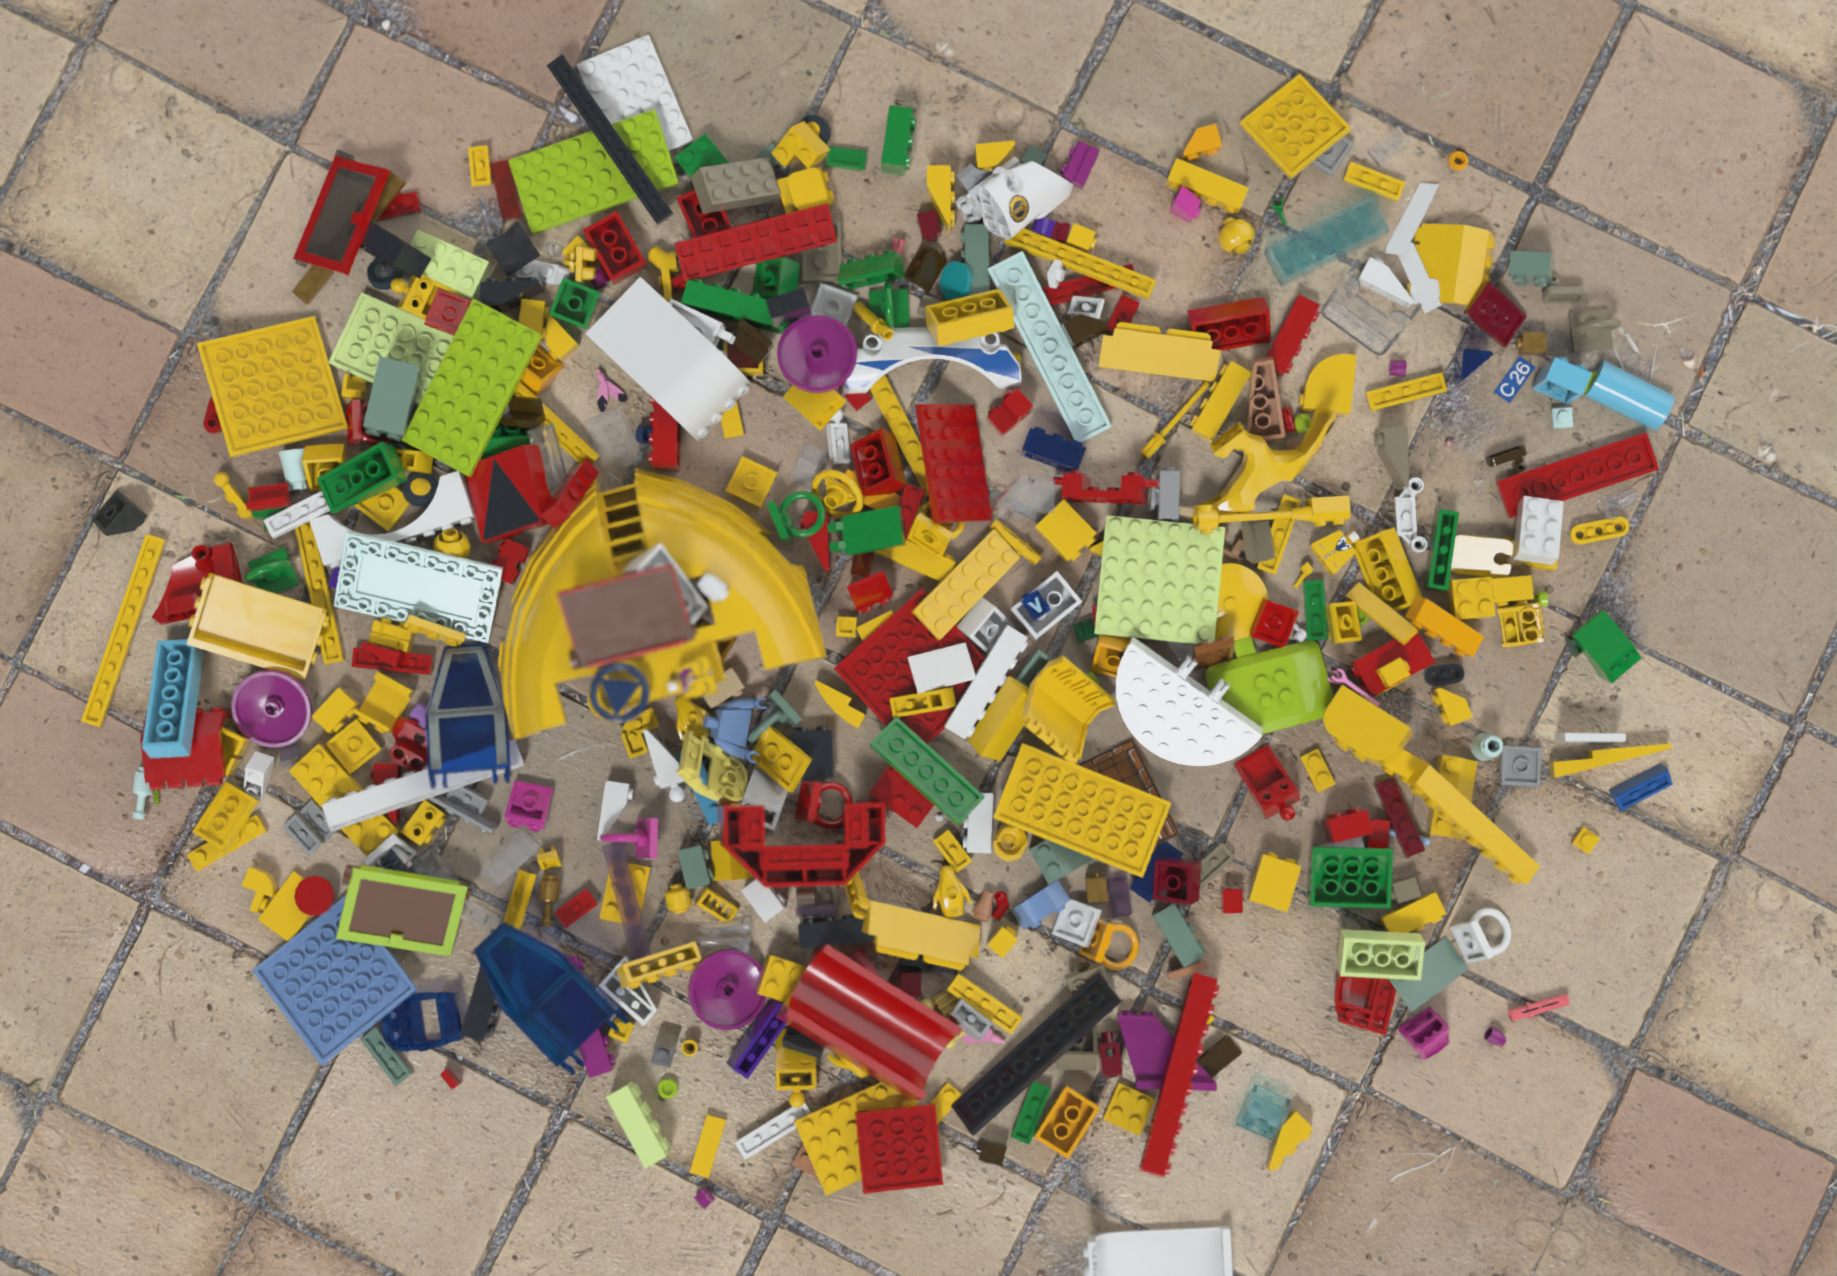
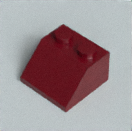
M1156 859L1153 899L1185 905H1192L1198 902L1202 862L1188 859Z

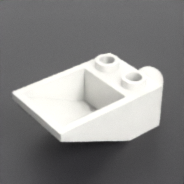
M644 730L643 733L656 774H653L656 786H660L662 789L671 787L669 792L670 799L673 802H681L685 797V792L678 784L685 781L676 773L680 764L677 757L652 731Z
M755 765L741 805H764L765 829L776 832L789 792ZM767 816L773 817V821L771 823L766 822Z

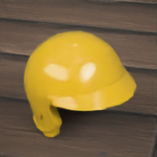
M1004 824L995 833L993 840L994 851L1004 861L1018 860L1025 852L1028 843L1027 836L1023 830L1009 824Z

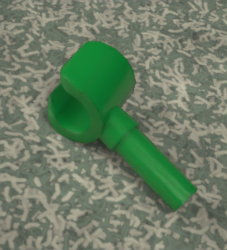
M1279 197L1280 205L1276 206L1272 200L1271 208L1278 213L1282 225L1285 226L1287 222L1282 210L1283 199Z

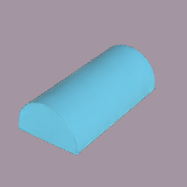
M1602 360L1584 396L1656 431L1668 416L1675 396Z

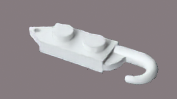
M533 260L516 271L515 274L520 279L536 277L541 283L556 286L561 284L562 278H565L566 275L576 277V270L575 272H569L567 267Z

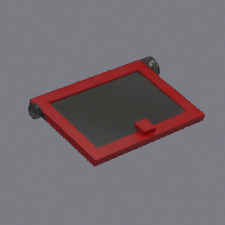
M336 150L330 169L293 259L296 260V265L306 268L307 264L349 275L390 174L388 169L354 161L355 157L351 154Z

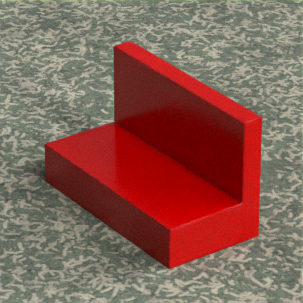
M287 482L248 488L249 501L246 502V509L251 512L291 506Z

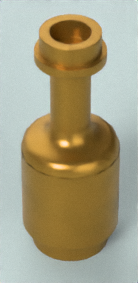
M543 874V878L540 879L539 900L544 903L543 919H540V926L552 927V923H554L551 920L552 904L559 901L561 881L559 880V875Z

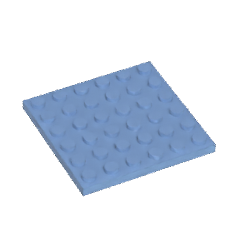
M346 895L335 903L329 911L320 915L252 970L321 1065L328 1063L418 990L387 946L336 939Z

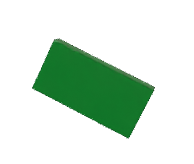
M828 146L830 151L827 154L826 167L865 172L867 151Z

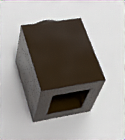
M983 1138L982 1143L978 1142L975 1154H978V1160L1002 1167L1007 1145Z

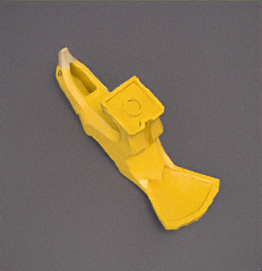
M1316 408L1300 446L1293 450L1284 451L1269 448L1262 436L1251 434L1244 429L1240 422L1236 423L1209 445L1214 455L1222 458L1227 457L1233 449L1242 450L1244 457L1240 467L1232 476L1225 489L1217 496L1195 506L1179 505V514L1193 523L1194 511L1197 510L1196 506L1212 505L1219 515L1248 513L1254 510L1255 499L1260 492L1280 481H1293L1307 466L1336 422L1337 415L1331 409Z

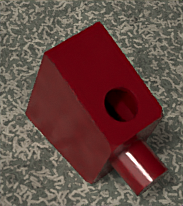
M1113 1031L1101 1032L1102 1044L1097 1046L1101 1079L1121 1077L1123 1070L1119 1042H1114ZM1106 1050H1111L1113 1056H1106Z

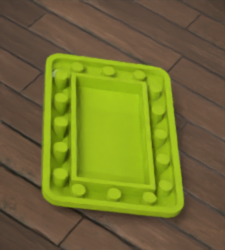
M1303 641L1212 665L1205 672L1209 691L1213 690L1220 679L1225 680L1224 684L1226 682L1230 684L1231 687L1221 699L1262 727V734L1323 719L1325 710L1334 698L1330 682L1327 680L1328 675L1320 647L1315 641Z

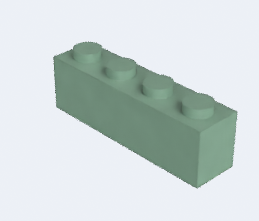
M984 224L964 225V231H960L961 242L965 244V250H961V262H965L972 273V283L969 286L971 289L967 295L970 296L990 291V277L987 270L989 268L988 229Z

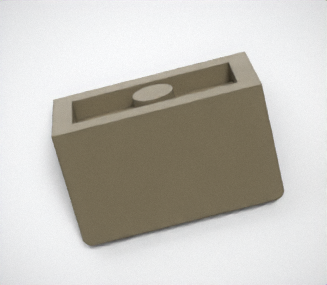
M1242 521L1241 527L1246 559L1252 564L1274 559L1275 553L1270 522L1263 521L1253 524L1250 521Z

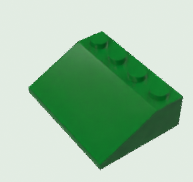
M1312 846L1307 885L1308 904L1313 907L1391 908L1393 848Z

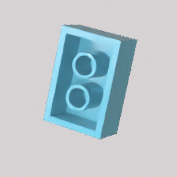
M1554 357L1540 367L1531 389L1569 404L1583 395L1592 373L1588 372L1587 368L1582 365L1575 366L1570 364L1566 358Z

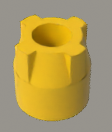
M693 1039L686 1040L681 1046V1050L686 1056L694 1055L699 1048L697 1042ZM689 1043L694 1045V1049L691 1051L687 1049V1044Z

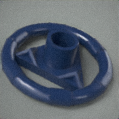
M618 662L604 666L594 675L590 684L589 699L591 705L600 717L609 722L625 723L636 719L644 711L649 701L650 690L646 677L639 669L628 663ZM615 670H624L636 677L639 682L605 679L603 677ZM599 682L603 686L615 715L602 708L598 702L597 691ZM641 685L642 691L639 705L633 711L619 715Z

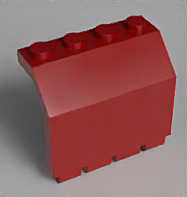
M215 706L210 707V710L203 711L202 707L196 708L190 756L150 758L142 748L146 723L145 717L140 742L145 783H149L150 790L165 789L166 782L168 789L185 788V780L188 788L205 786V779L207 786L222 785V778L226 776L221 732L224 719L230 717V709Z

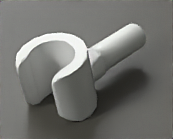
M1295 622L1293 628L1297 632L1293 637L1298 642H1303L1306 639V632Z

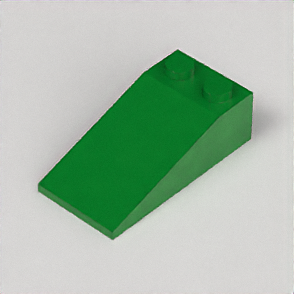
M384 442L378 443L317 478L331 514L338 513L377 496L408 480L394 446Z

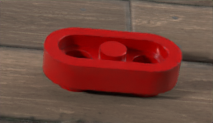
M211 397L207 405L203 426L207 432L219 434L222 432L213 398ZM215 420L216 425L211 427V421Z

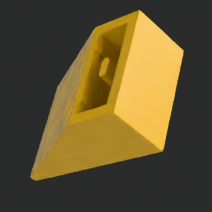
M927 165V196L947 233H950V227H954L955 210H951L955 202V191H951V188H954L955 172L951 171V165Z

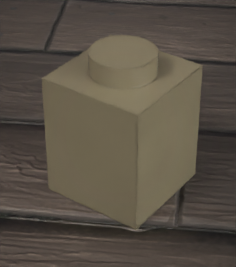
M1411 876L1392 882L1391 900H1394L1395 903H1401L1421 896L1415 877Z

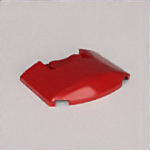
M1338 973L1334 992V1004L1338 1022L1386 1036L1396 995V989L1389 981V978L1340 976Z

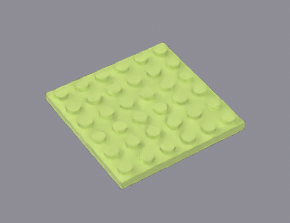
M1106 515L1094 634L1196 645L1206 641L1208 643L1214 642L1225 527L1213 529L1212 534H1201V530H1195L1194 524Z

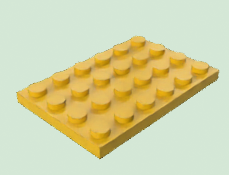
M880 1081L794 1120V1124L825 1195L861 1180L855 1112L918 1105L917 1100L908 1099Z

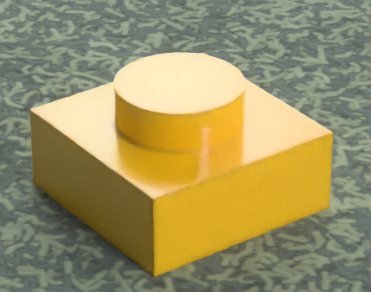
M837 616L836 637L856 638L857 618Z
M1581 827L1571 843L1589 855L1600 838L1585 827Z
M617 1016L608 1035L627 1043L635 1024Z

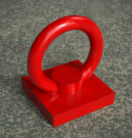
M351 400L346 406L347 445H356L361 439L373 446L380 442L389 444L394 441L390 440L387 436L373 438L365 432L366 429L363 427L364 413L367 411L369 401L360 406V400Z
M802 780L794 819L813 822L825 829L840 827L844 824V812L834 821H826L817 814L822 801L820 793L828 789L837 790L844 797L845 804L853 803L852 796L848 789L838 782L818 783Z

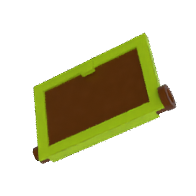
M346 864L343 884L348 885L336 939L451 956L464 901H469L471 894L468 884H462L456 880Z

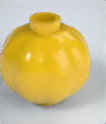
M1233 217L1226 219L1222 223L1224 226L1218 234V242L1221 248L1229 253L1236 252L1237 255L1248 251L1255 236L1252 225L1243 219L1234 220Z
M447 529L435 538L433 550L467 558L470 554V543L464 533L456 529Z

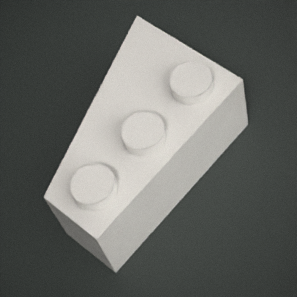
M625 956L602 981L599 988L644 1027L655 1015L657 1009L642 983L640 987L630 990L629 987L622 989L616 969L622 964L629 962Z

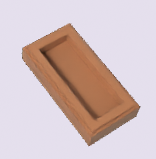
M1202 960L1186 967L1167 971L1166 973L1171 981L1209 968L1207 962Z

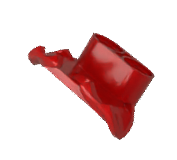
M398 717L392 727V735L395 738V742L389 752V757L393 762L411 772H420L430 763L429 733L426 729L418 726L417 721ZM422 733L425 736V742L418 743L415 740V734ZM440 736L441 758H443L449 752L450 744ZM397 748L403 750L404 756L398 754ZM415 758L420 759L422 765H418L415 762Z

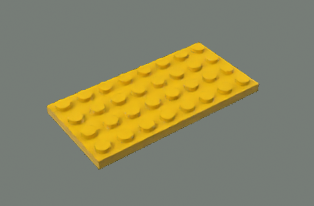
M1022 743L993 818L1143 878L1171 802Z

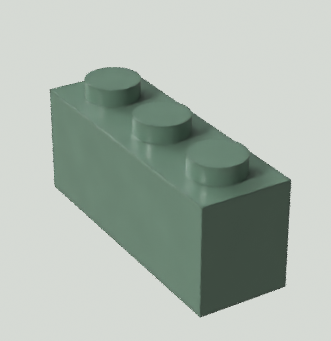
M1171 903L1152 914L1181 966L1186 967L1205 956L1202 952L1205 948L1199 939L1196 941L1192 935L1195 931L1190 922L1186 923L1182 916L1185 914L1180 905L1176 906L1174 903Z

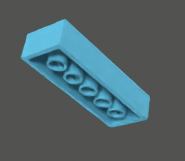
M188 639L157 641L142 748L150 758L190 756L204 649L187 645Z

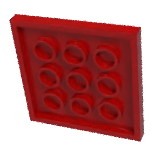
M935 1103L855 1112L863 1194L943 1185Z

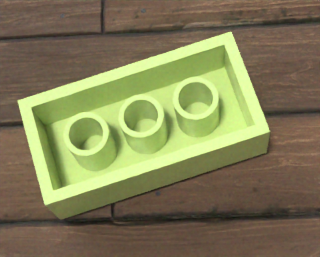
M417 229L410 245L432 258L423 275L471 300H477L480 295V282H485L493 267L490 262Z
M1340 929L1337 969L1340 976L1421 980L1425 941L1419 933Z
M631 1081L611 1092L606 1098L644 1168H647L665 1158L669 1154L671 1146L668 1139L660 1134L659 1130H661L658 1121L652 1119L650 1106L646 1101H642L640 1097L642 1092L639 1086Z

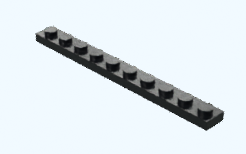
M561 54L546 65L656 224L660 225L671 217L674 213L565 56Z

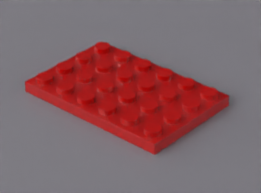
M975 404L915 405L933 524L988 522L993 520Z

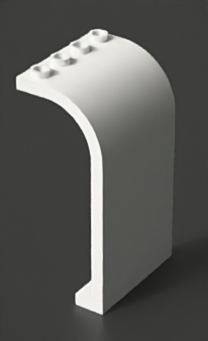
M641 277L586 332V335L655 399L697 441L700 438H704L714 424L720 422L722 415L727 410L732 409L736 401L745 395L752 385L726 356Z
M1228 1226L1104 1232L1087 1237V1245H1083V1256L1088 1261V1266H1084V1276H1233L1231 1234Z

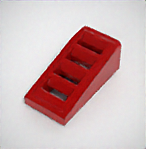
M367 642L361 643L363 649L393 667L400 668L404 656L403 652Z

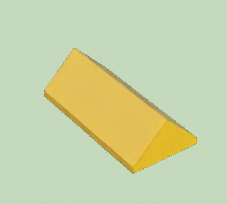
M1010 675L986 710L983 718L976 725L972 736L967 739L980 756L998 761L1002 760L1024 726L1022 715L1029 688Z

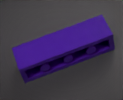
M771 998L726 1062L731 1069L746 1079L750 1077L786 1026L785 1022L776 1017L783 1005L779 1000Z

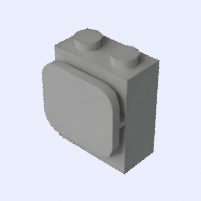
M1167 467L1159 471L1157 476L1156 474L1149 476V479H1159L1160 484L1159 488L1149 487L1148 511H1153L1156 507L1155 520L1176 522L1179 519L1180 471Z

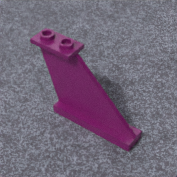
M1121 1010V1014H1117V1019L1134 1072L1135 1088L1160 1089L1174 1037L1158 1021V1016L1153 1015V1011H1141V1014H1133L1132 1010ZM1199 1065L1196 1075L1192 1076L1190 1081L1194 1083L1192 1090L1217 1091V1083Z

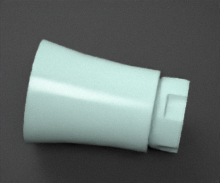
M304 449L278 452L285 483H288L289 491L307 489V479L302 463Z
M1488 733L1477 735L1471 743L1473 755L1482 761L1493 759L1503 749L1501 739ZM1488 743L1491 744V749H1490V750L1488 749V746H1489Z

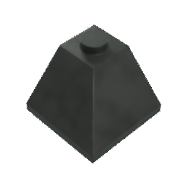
M116 489L92 518V521L104 535L110 536L135 531L144 523L147 515L140 507Z

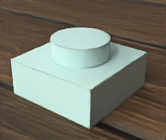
M1572 407L1552 408L1550 410L1552 429L1573 427Z

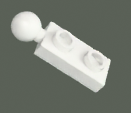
M841 409L830 420L832 423L826 425L830 464H847L851 462L847 424H840L843 418V411Z

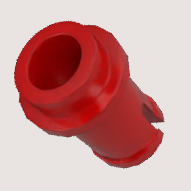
M1290 407L1281 409L1286 433L1297 430Z

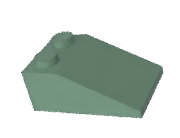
M1044 840L1029 848L1048 885L1094 860V858L1049 840Z

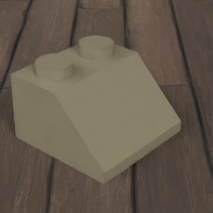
M1097 1025L1056 1061L1057 1070L1096 1071L1098 1057Z

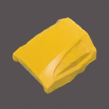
M1540 602L1497 608L1502 633V647L1544 642V622Z

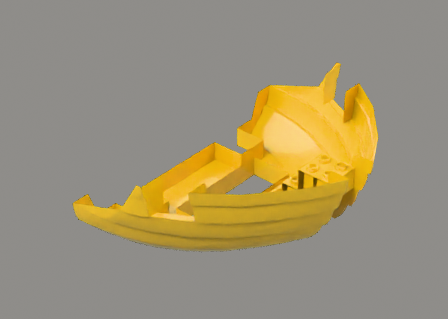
M635 468L634 484L604 492L601 491L599 480L595 479L570 518L555 529L551 527L530 556L510 602L514 604L505 640L501 642L499 647L498 667L503 700L513 740L530 737L541 731L568 724L558 684L595 675L601 668L611 663H628L644 674L649 684V703L682 694V691L671 694L667 682L678 679L676 669L703 655L708 656L716 684L727 682L717 642L748 633H756L766 671L827 657L805 566L791 565L770 541L764 537L773 533L737 505L682 479ZM658 543L663 545L689 581L704 577L706 573H709L710 575L714 574L729 586L727 589L729 594L724 601L714 602L709 598L716 624L697 629L698 635H695V640L688 641L687 644L592 668L585 667L573 670L569 659V650L574 649L556 595L557 592L624 575L622 572L634 559ZM615 670L603 677L605 679L639 682L636 677L624 670ZM599 682L598 688L603 707L611 713L613 712L601 682ZM641 685L623 709L639 705L641 701Z

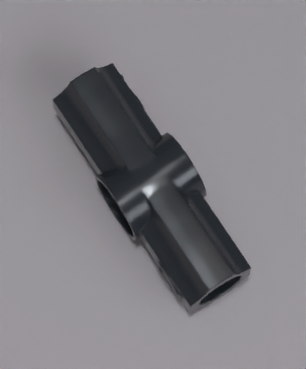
M921 954L915 960L899 957L898 970L956 975L958 972L957 969L935 964L933 968L926 969L923 966L924 960Z

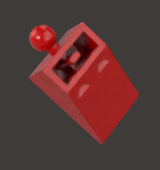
M1268 744L1234 763V767L1266 819L1277 813L1285 821H1290L1295 817V809L1291 805L1301 800L1299 791Z

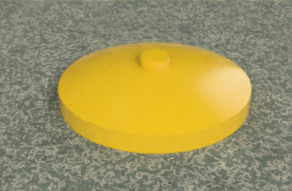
M1222 563L1215 640L1223 636H1227V638L1233 637L1234 641L1249 637L1263 598L1268 600L1266 587L1260 577L1243 565Z

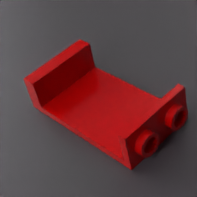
M1417 632L1405 645L1394 639L1351 662L1352 667L1350 670L1355 678H1359L1361 690L1370 697H1374L1390 688L1384 686L1376 672L1377 669L1397 658H1401L1409 665L1410 670L1408 672L1412 676L1435 663V660L1421 635Z

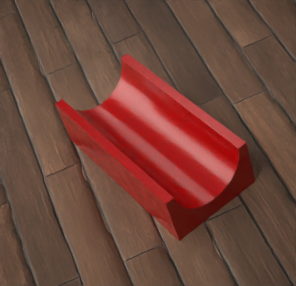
M827 944L814 949L776 1015L778 1019L910 1100H923L927 1094L925 1092L926 1082L934 1064L946 1046L955 1037L959 1036L962 1028Z

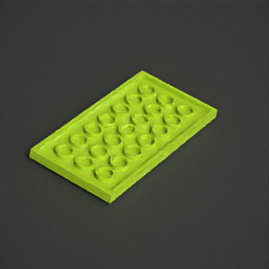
M655 109L612 124L658 191L680 184ZM592 131L508 160L532 235L639 199Z
M473 299L402 441L471 477L543 335Z

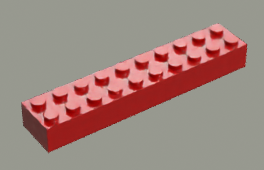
M1195 972L1190 977L1138 1172L1158 1178H1165V1175L1170 1173L1172 1163L1169 1162V1159L1176 1152L1177 1143L1174 1142L1175 1137L1181 1133L1183 1125L1180 1122L1181 1115L1186 1114L1188 1103L1185 1102L1186 1096L1191 1095L1194 1083L1190 1081L1192 1076L1194 1077L1197 1073L1199 1063H1196V1059L1202 1054L1204 1044L1201 1043L1202 1037L1207 1035L1209 1024L1206 1023L1207 1018H1210L1214 1011L1215 1005L1211 1003L1213 998L1217 997L1220 985H1217L1218 979Z

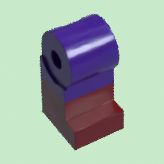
M1043 217L1034 220L1031 231L1065 244L1071 224L1060 223Z

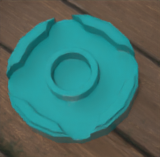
M958 261L947 264L940 276V289L943 296L948 300L966 297L970 292L971 288L969 286L972 283V273L968 265Z

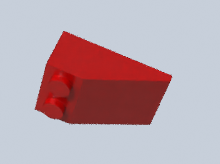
M883 570L846 586L857 613L862 612V614L870 612L873 610L872 606L880 604V606L886 605L891 602L890 598L894 597Z

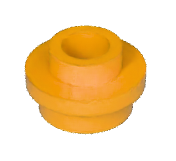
M1461 151L1453 152L1448 158L1449 167L1455 171L1463 170L1468 164L1466 154ZM1456 158L1459 159L1461 164H1456L1454 160Z

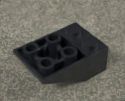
M526 277L525 280L505 278V281L488 278L485 279V282H480V302L500 313L508 312L521 305V299L529 300L544 292L545 287L536 277Z

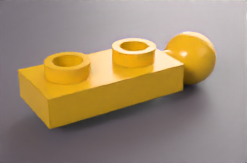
M223 471L217 472L214 475V483L219 487H223L226 500L230 504H235L238 508L235 511L242 519L245 518L252 521L254 519L252 512L246 509V501L236 488L229 483V475Z

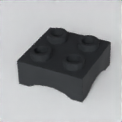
M518 221L501 236L485 242L507 277L541 256Z
M790 1025L782 1039V1047L820 1059L825 1048Z

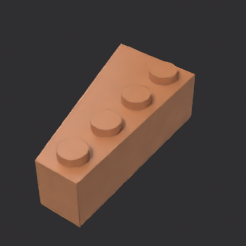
M1271 356L1252 359L1245 425L1247 432L1262 436L1265 441L1285 437L1274 359Z

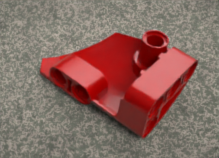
M231 542L214 545L210 548L205 545H197L192 550V556L173 565L165 593L158 608L152 615L156 622L164 625L191 619L192 615L196 616L197 608H194L197 597H201L203 593L200 586L203 578L207 579L210 573L243 583L238 559Z

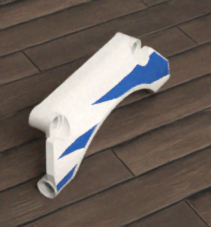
M927 327L892 328L894 336L889 341H885L879 334L868 329L864 334L863 348L857 349L855 369L850 378L843 384L844 394L866 393L883 375L900 365L921 359H946L963 363L976 369L989 378L999 389H1022L1020 364L1007 345L1000 344L999 332L991 333L996 336L994 339L979 336L967 341H958L946 346H938ZM874 337L877 339V342L870 343L867 339Z

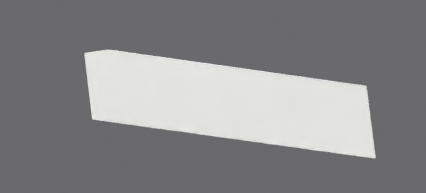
M1419 184L1386 247V254L1405 255L1440 184Z

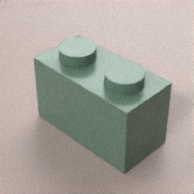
M703 845L678 851L687 890L712 883L711 879H714L712 868L707 866L706 860H709L707 848L703 849Z

